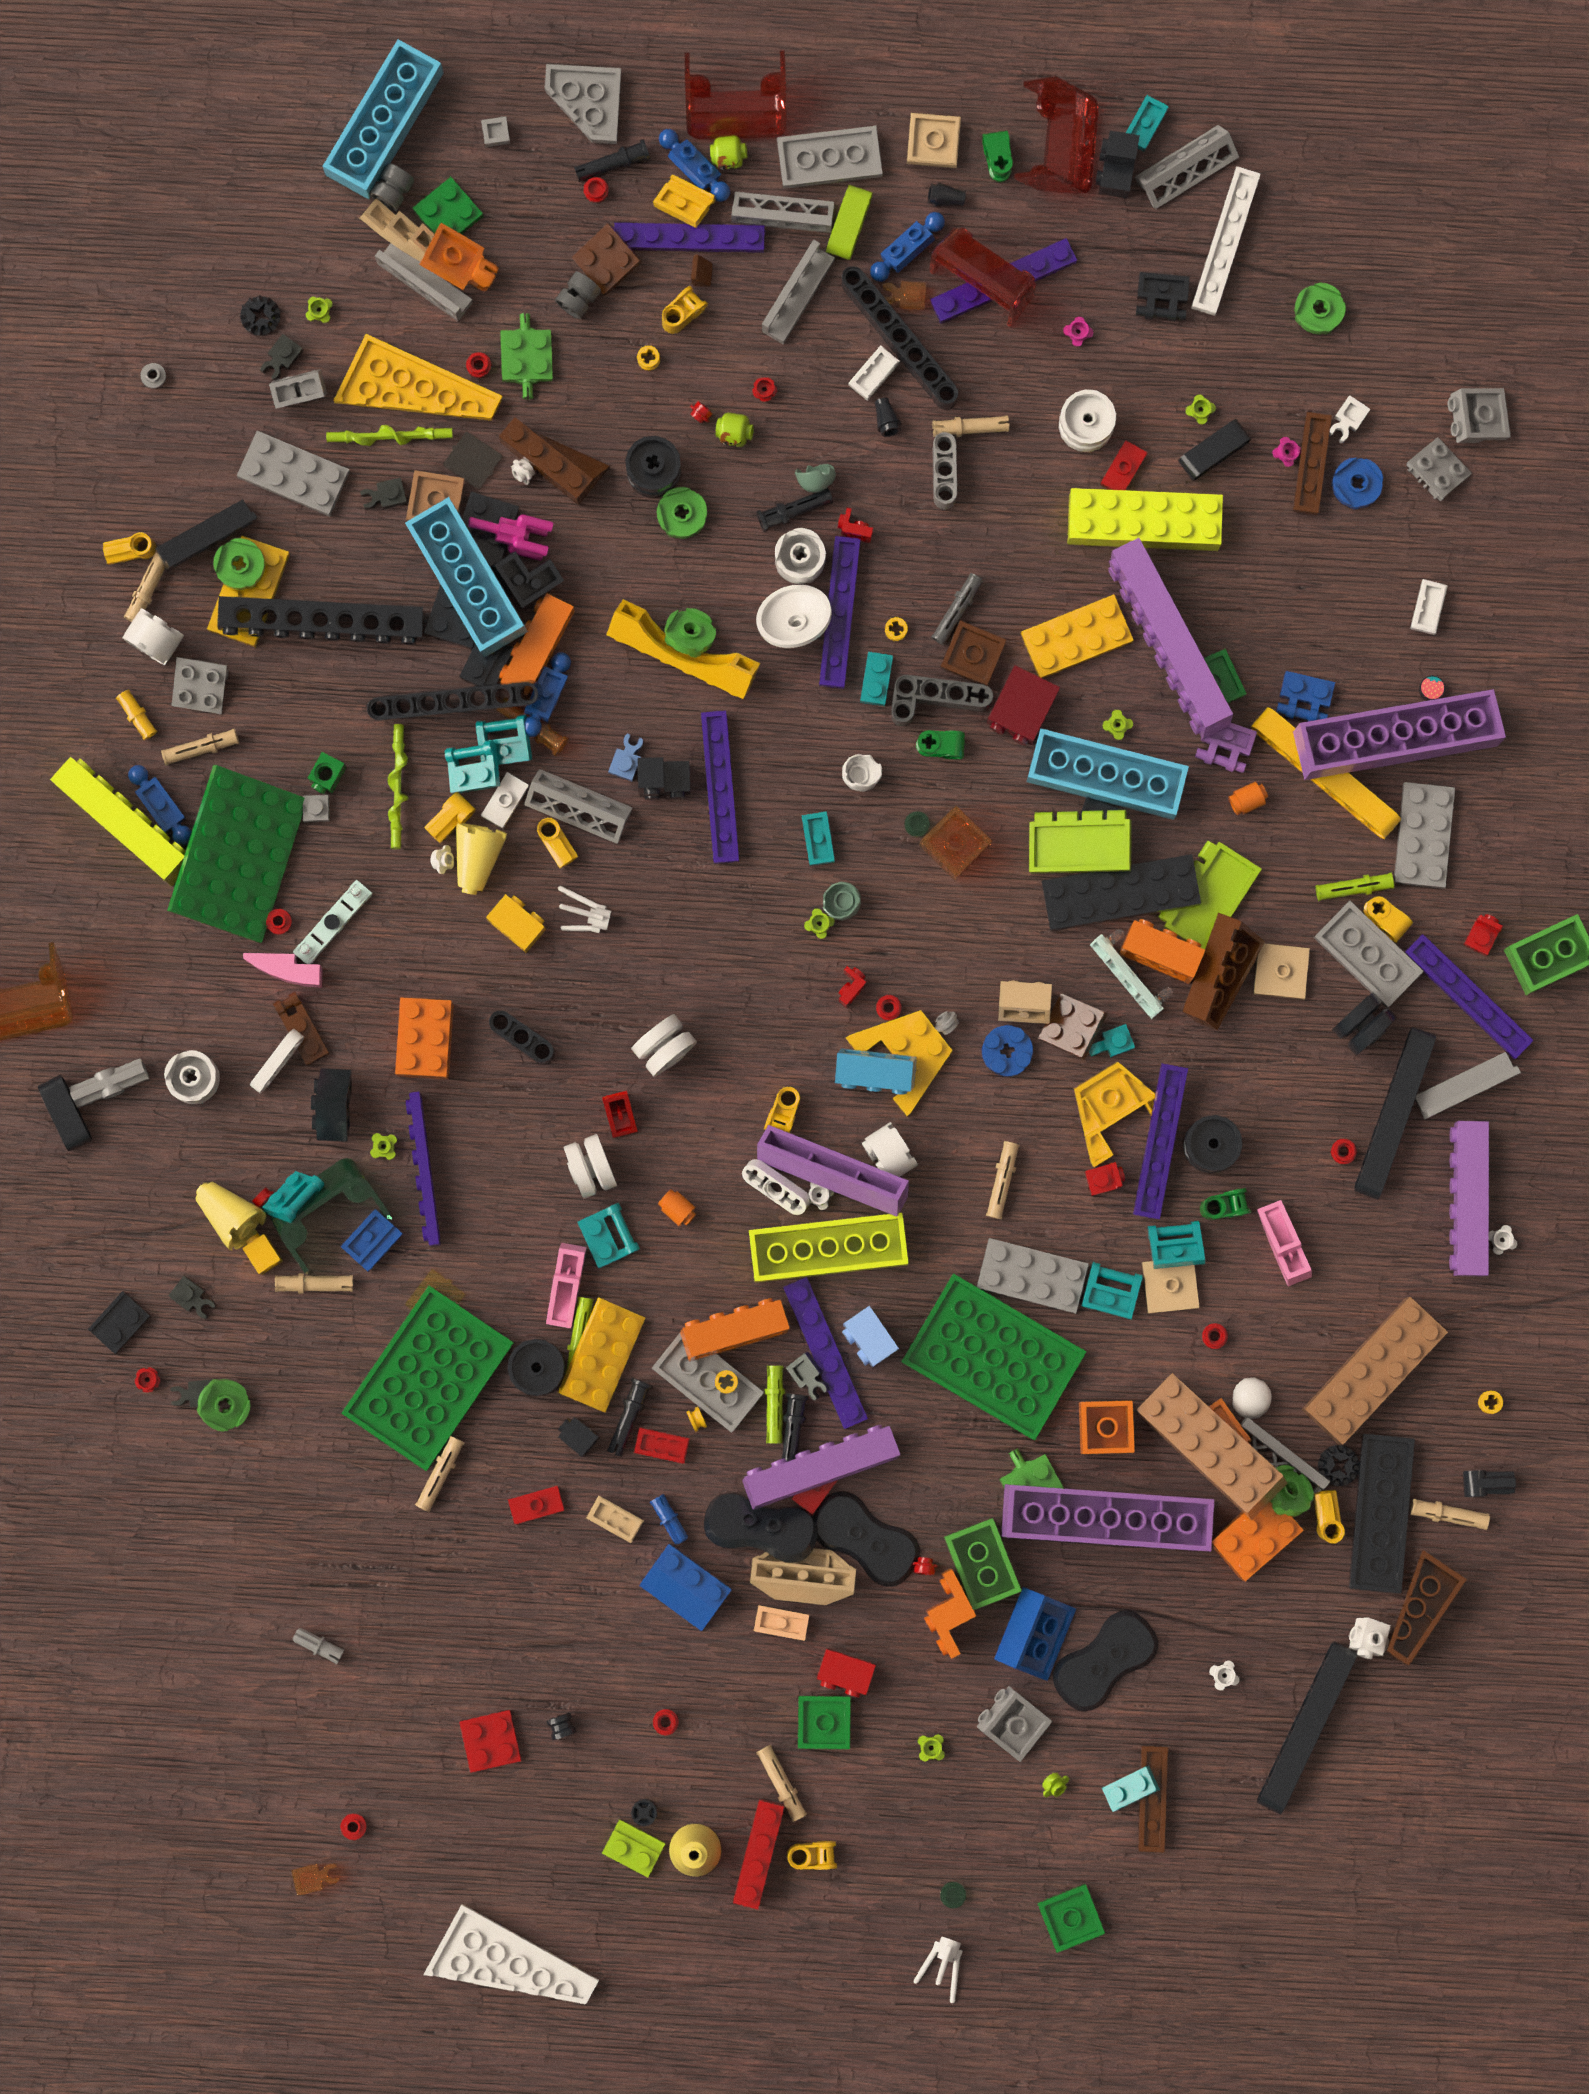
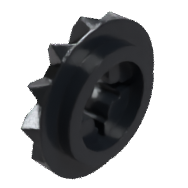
M258 295L257 297L249 298L242 305L241 323L251 334L258 336L267 335L273 332L280 322L279 307L270 297ZM264 308V314L268 319L260 318L258 321H255L256 316L252 311L260 312Z
M1334 1445L1328 1447L1321 1454L1318 1461V1470L1322 1476L1330 1481L1329 1484L1345 1486L1353 1482L1359 1474L1360 1462L1356 1453L1347 1446ZM1332 1456L1338 1461L1348 1459L1343 1466L1346 1475L1340 1470L1330 1472L1335 1466Z

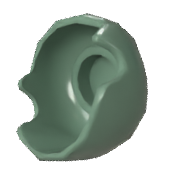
M821 464L816 467L808 465L805 473H802L800 469H796L795 475L801 488L808 492L816 493L824 491L834 482L836 472L832 465Z
M841 881L832 884L823 894L822 908L833 919L841 921L851 919L860 909L861 895L859 890L851 883Z

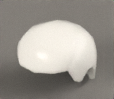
M856 754L849 757L843 765V780L852 790L865 792L873 789L882 777V765L876 763L871 755Z
M1255 1377L1245 1378L1236 1385L1233 1391V1408L1241 1417L1249 1419L1260 1418L1270 1407L1272 1399L1271 1390L1260 1379Z

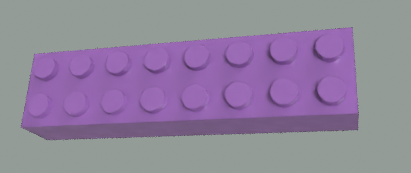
M1140 538L1113 550L1111 560L1109 561V573L1114 581L1118 580L1122 587L1120 589L1121 596L1125 603L1130 602L1133 608L1131 614L1136 624L1142 625L1145 631L1143 637L1149 647L1153 646L1157 653L1154 655L1160 669L1165 668L1168 677H1166L1167 683L1172 691H1177L1180 697L1178 703L1184 713L1188 712L1192 720L1189 723L1193 732L1196 735L1200 734L1203 740L1229 727L1233 713Z
M1494 689L1302 722L1293 731L1304 780L1497 747L1506 738Z
M1005 1484L1001 1536L1211 1551L1214 1499Z

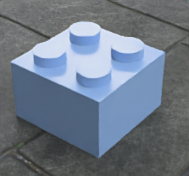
M870 1306L843 1324L845 1330L842 1331L843 1335L850 1345L854 1342L860 1349L857 1355L865 1366L870 1364L871 1367H874L899 1349Z

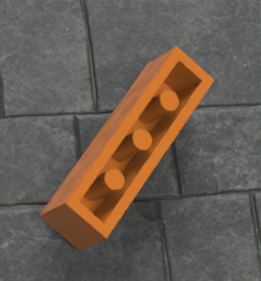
M546 593L544 599L539 598L534 607L536 614L533 620H528L525 624L528 632L524 634L521 643L516 642L511 652L513 658L509 666L505 664L500 672L499 678L502 679L500 683L527 680L538 682L544 666L546 667L575 612L574 606ZM530 686L524 688V695L528 699H530L534 690Z
M773 1298L758 1302L759 1306L753 1308L744 1305L735 1308L732 1314L724 1315V1312L709 1316L710 1320L700 1323V1320L696 1319L685 1323V1327L682 1328L680 1335L689 1362L787 1334L790 1328L781 1300L773 1301Z

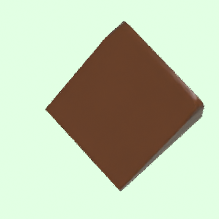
M697 254L693 256L691 284L692 286L710 287L713 264Z

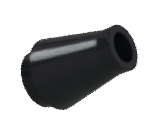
M937 182V184L931 183L928 192V203L933 204L934 207L964 206L966 192Z
M884 397L876 400L874 404L876 407L878 432L883 437H891L901 431L900 426L902 423L891 406L889 398Z

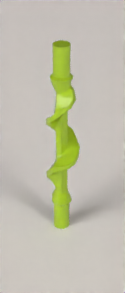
M382 425L377 433H354L348 430L345 432H326L327 442L350 443L355 441L365 446H371L376 440L395 439L399 445H405L412 439L418 438L431 440L453 438L452 428L426 429L424 427H417L414 431L395 432L390 426Z
M394 724L392 747L395 752V769L388 775V785L394 792V805L388 811V818L391 822V849H401V831L403 830L400 822L401 803L408 800V796L401 792V770L407 765L408 757L404 753V725Z

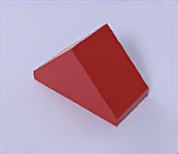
M623 1091L603 1096L602 1100L613 1138L638 1132L628 1092Z

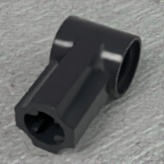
M1463 1471L1464 1497L1515 1493L1516 1479L1514 1471Z

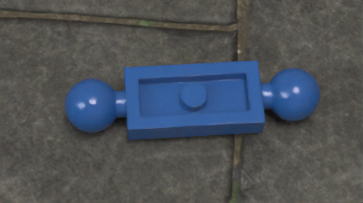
M663 130L659 135V143L665 149H672L668 155L672 162L697 187L703 190L709 187L711 189L710 193L715 195L716 201L723 202L727 200L730 196L729 186L725 182H717L721 173L687 139L680 144L678 142V134L674 130Z
M932 212L927 215L924 226L916 221L880 254L884 262H876L871 266V277L877 282H882L889 277L891 268L899 273L935 240L931 232H939L943 229L945 225L943 215L938 212Z
M559 652L554 654L551 659L552 669L544 666L538 679V683L543 689V695L539 701L527 705L524 712L531 716L525 719V731L528 737H535L540 733L542 728L540 720L548 723L563 691L568 676L562 674V672L567 671L571 665V659L566 653ZM534 690L530 699H533L535 696Z
M133 766L128 772V778L131 783L140 785L141 788L135 791L139 799L165 833L170 830L173 831L172 838L174 842L180 846L188 845L192 831L187 826H181L180 823L186 819L156 777L149 781V774L144 766Z

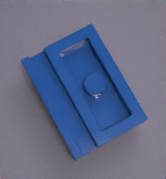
M374 1209L342 1244L341 1248L369 1272L400 1239L403 1233L379 1211Z

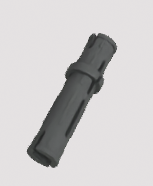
M970 573L961 590L956 591L953 603L931 636L937 643L943 646L946 644L968 605L971 606L974 601L972 599L980 585L984 582L979 576Z

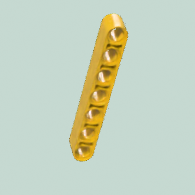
M1267 707L1252 724L1251 729L1257 731L1256 734L1302 772L1293 731L1296 728L1273 709ZM1349 773L1310 779L1382 839H1385L1401 821L1400 816Z

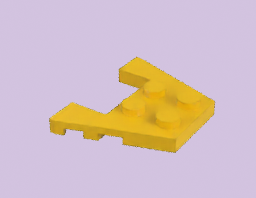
M921 1010L846 1037V1040L854 1050L868 1051L878 1042L882 1041L891 1054L917 1057L914 1088L911 1092L907 1091V1094H897L893 1098L906 1117L911 1114L952 1052L950 1046Z
M1119 1062L1114 1063L1074 1088L1088 1154L1093 1167L1114 1155L1101 1135V1131L1145 1105L1152 1116L1155 1093Z

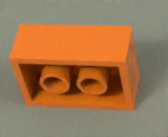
M1140 919L1138 922L1134 920L1119 955L1189 984L1193 980L1205 952L1204 949L1200 948L1201 944L1191 939H1187L1186 942L1178 939V934L1167 929H1163V932L1154 929V924L1149 921Z
M400 998L395 1074L398 1077L449 1080L454 1008L451 1000Z
M1271 1502L1252 1521L1241 1512L1212 1538L1211 1546L1242 1581H1247L1304 1531L1292 1516L1286 1514L1278 1515L1273 1510Z

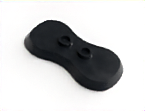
M843 1491L834 1492L821 1502L813 1517L818 1526V1543L829 1550L841 1552L854 1558L875 1583L889 1587L897 1586L904 1582L913 1572V1562H918V1557L920 1556L919 1544L915 1537L903 1528L891 1526L876 1519L863 1501L856 1495Z
M724 1493L716 1496L710 1502L704 1517V1531L712 1543L723 1548H758L784 1562H798L807 1558L815 1547L818 1535L817 1522L808 1511L799 1507L769 1508L764 1506L753 1510L749 1498L738 1493Z
M1119 1611L1111 1615L1104 1622L1097 1637L1088 1646L1069 1653L1057 1663L1053 1672V1683L1058 1694L1069 1706L1078 1711H1090L1098 1708L1108 1698L1112 1688L1120 1678L1132 1671L1145 1667L1153 1660L1158 1649V1639L1154 1630L1142 1616L1133 1611Z

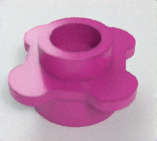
M1076 317L1070 325L1064 327L1063 333L1071 338L1074 346L1079 347L1082 345V341L1093 336V329L1089 328L1084 318ZM1076 330H1080L1081 333L1077 334Z
M1283 437L1280 439L1279 446L1273 449V456L1283 461L1284 466L1290 467L1294 464L1293 460L1300 455L1301 449L1296 442L1288 437Z

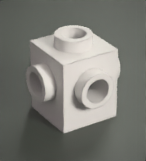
M1368 1617L1357 1618L1355 1626L1349 1635V1640L1351 1641L1349 1648L1358 1651L1357 1655L1366 1659H1372L1373 1656H1383L1389 1644L1388 1634L1390 1625Z

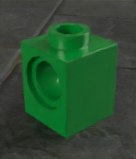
M321 752L308 776V780L312 783L311 788L322 794H325L326 791L333 794L347 768L346 765ZM323 770H331L333 774L329 780H320V773Z

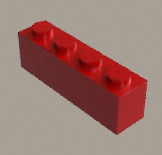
M759 1798L733 1899L734 1904L758 1910L784 1804Z

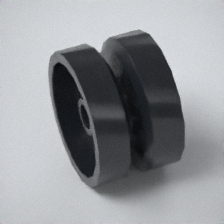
M646 436L634 442L628 450L625 459L627 479L632 488L640 495L649 498L663 497L667 491L678 485L681 476L680 455L676 447L666 438ZM652 465H656V466L658 467V468L654 467L653 469H649V467L652 466Z
M1374 992L1370 993L1332 1029L1340 1039L1346 1038L1353 1031L1357 1033L1348 1042L1347 1046L1356 1056L1368 1045H1373L1387 1031L1386 1028L1398 1018L1389 1008L1382 1010L1376 1017L1372 1014L1382 1002Z
M1218 1115L1205 1116L1193 1123L1185 1133L1183 1140L1184 1155L1189 1164L1196 1170L1208 1174L1220 1173L1233 1165L1240 1156L1242 1149V1137L1237 1126L1228 1118ZM1215 1140L1218 1143L1215 1146L1216 1148H1211L1209 1141Z
M532 1339L524 1341L513 1350L509 1357L508 1373L510 1380L518 1390L527 1395L540 1397L551 1394L561 1385L565 1376L566 1364L564 1356L556 1346L546 1340ZM534 1363H540L541 1370L537 1373L533 1372L534 1368L532 1365Z

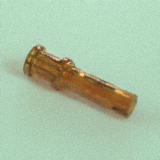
M505 697L502 701L507 702L509 699ZM518 706L496 709V711L509 719H515L518 715L531 717L525 714V711ZM541 723L542 728L540 733L534 737L537 744L542 743L553 751L552 754L554 756H558L565 748L569 738L567 736L562 737L552 730L550 724Z

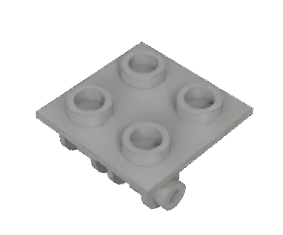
M1438 437L1406 464L1409 468L1408 471L1417 479L1421 477L1418 482L1421 483L1424 480L1426 484L1423 487L1427 488L1429 486L1428 491L1434 496V499L1438 498L1440 502L1449 492L1472 474Z
M177 657L172 706L222 714L225 680L228 679L229 675L227 665Z

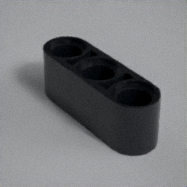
M1234 419L1179 458L1178 462L1191 480L1195 481L1251 441V438L1238 420Z
M496 1011L490 1016L489 1025L491 1030L540 1065L549 1064L554 1059L555 1051L553 1046L505 1011ZM499 1017L508 1019L507 1027L502 1030L496 1029L494 1026L495 1020ZM524 1031L529 1034V1039L526 1043H516L515 1036L518 1032ZM540 1046H546L550 1049L548 1057L540 1059L536 1056V1050Z
M58 1075L38 1085L39 1093L66 1149L70 1152L91 1142V1134L71 1097L70 1090L63 1076Z

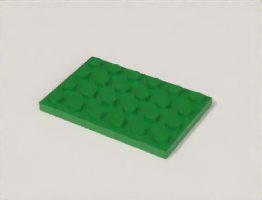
M213 765L167 911L248 940L262 943L267 928L266 920L276 900L303 814L305 798L224 767Z
M953 1273L901 1362L1035 1441L1086 1351Z
M428 1285L341 1414L423 1470L428 1471L449 1440V1437L462 1421L514 1343Z

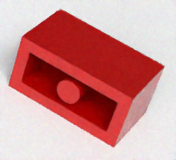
M826 1648L817 1679L821 1680L820 1685L833 1690H835L836 1686L846 1688L845 1694L860 1698L861 1694H867L876 1665Z

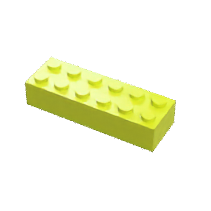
M1071 488L1069 494L1067 544L1121 547L1140 538L1145 548L1218 551L1221 546L1223 495Z
M70 757L50 780L172 887L177 881L186 851L176 842L171 845L169 843L171 838L157 825L153 828L149 826L152 821L139 809L136 808L133 812L131 810L133 805L119 792L114 795L112 793L114 788L100 775L94 778L95 772L83 760L79 758L76 762Z
M899 1213L897 1217L886 1214L749 1230L755 1283L908 1265L903 1213Z

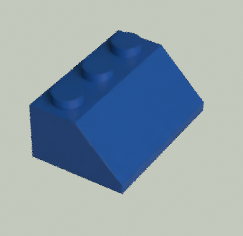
M670 1543L639 1585L700 1631L704 1629L732 1590Z
M1023 1587L994 1660L1048 1681L1076 1608Z

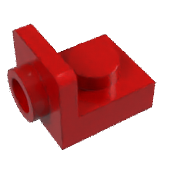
M846 508V513L840 514L837 527L842 529L841 537L859 538L861 542L871 543L873 528L869 527L868 523L862 521L849 523L852 508Z
M1480 915L1476 918L1463 945L1487 956L1503 926L1498 924L1499 920L1491 915Z
M848 966L844 969V974L852 979L853 983L847 982L839 991L841 995L839 1002L845 1008L853 1002L866 986V981L863 980L866 976L856 967L850 969Z
M1116 1162L1085 1171L1091 1196L1123 1187L1122 1182L1125 1181L1124 1172L1121 1166L1117 1167Z

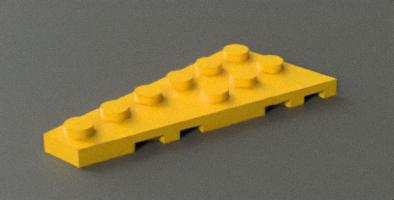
M365 334L333 401L338 404L492 421L503 397Z

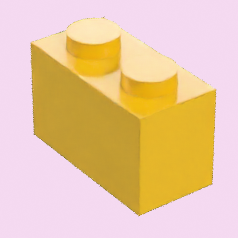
M505 894L487 915L486 919L527 953L545 932L546 929L542 925L544 920L535 912L531 914L523 909L525 904L513 895L510 898Z

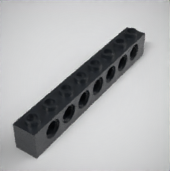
M219 596L217 627L225 635H238L239 631L248 632L249 636L262 637L264 633H274V637L289 638V634L299 635L301 639H315V636H325V640L339 641L340 637H350V641L365 642L366 638L376 639L377 643H391V640H401V644L415 645L416 641L422 640L423 607ZM246 611L250 613L251 619L246 623L239 622L237 615L240 612ZM266 613L276 615L277 619L273 624L263 622L262 618ZM293 614H298L302 617V622L297 626L288 623V618ZM325 616L328 622L323 627H317L313 623L315 617ZM343 617H349L353 620V625L350 628H342L339 625V620ZM369 618H374L378 621L379 625L376 629L369 630L364 626V622ZM393 620H400L403 622L404 627L400 631H394L389 625Z

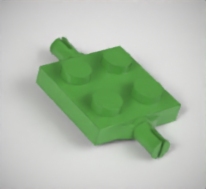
M523 313L519 315L520 329L503 330L500 332L502 382L522 384V398L527 399L528 390L529 399H533L532 384L552 382L551 330H535L530 328V314L526 313L525 323Z
M1018 1448L1008 1453L1016 1467L1011 1473L999 1479L1004 1488L1005 1484L1063 1488L1045 1454L1035 1460L1025 1462Z

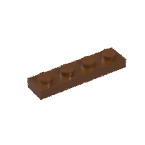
M1313 412L1306 413L1292 512L1318 515L1332 415Z
M1141 1746L1140 1769L1150 1766L1160 1790L1139 1800L1138 1851L1165 1852L1168 1747Z

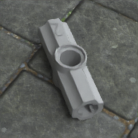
M137 1059L118 1068L112 1067L96 1073L93 1078L73 1085L69 1089L76 1107L80 1108L102 1098L109 1099L123 1093L124 1089L149 1080V1076L142 1059Z

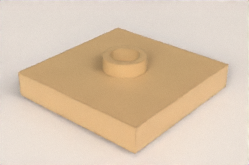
M911 113L907 164L956 168L961 117Z
M1264 944L1256 960L1253 994L1304 1000L1310 948Z
M1153 1261L1142 1262L1148 1314L1199 1308L1194 1265L1154 1269Z

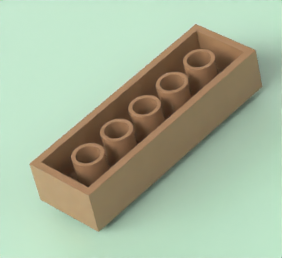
M1411 1297L1405 1298L1301 1410L1338 1445H1343L1448 1332Z
M1173 1373L1137 1409V1412L1146 1423L1251 1521L1287 1484L1284 1476Z

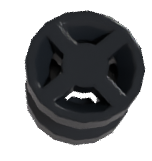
M571 1712L546 1720L547 1725L551 1727L553 1732L551 1735L552 1740H557L577 1732L576 1727L572 1726Z
M650 1799L638 1800L633 1805L631 1811L633 1821L640 1826L652 1824L657 1817V1806Z

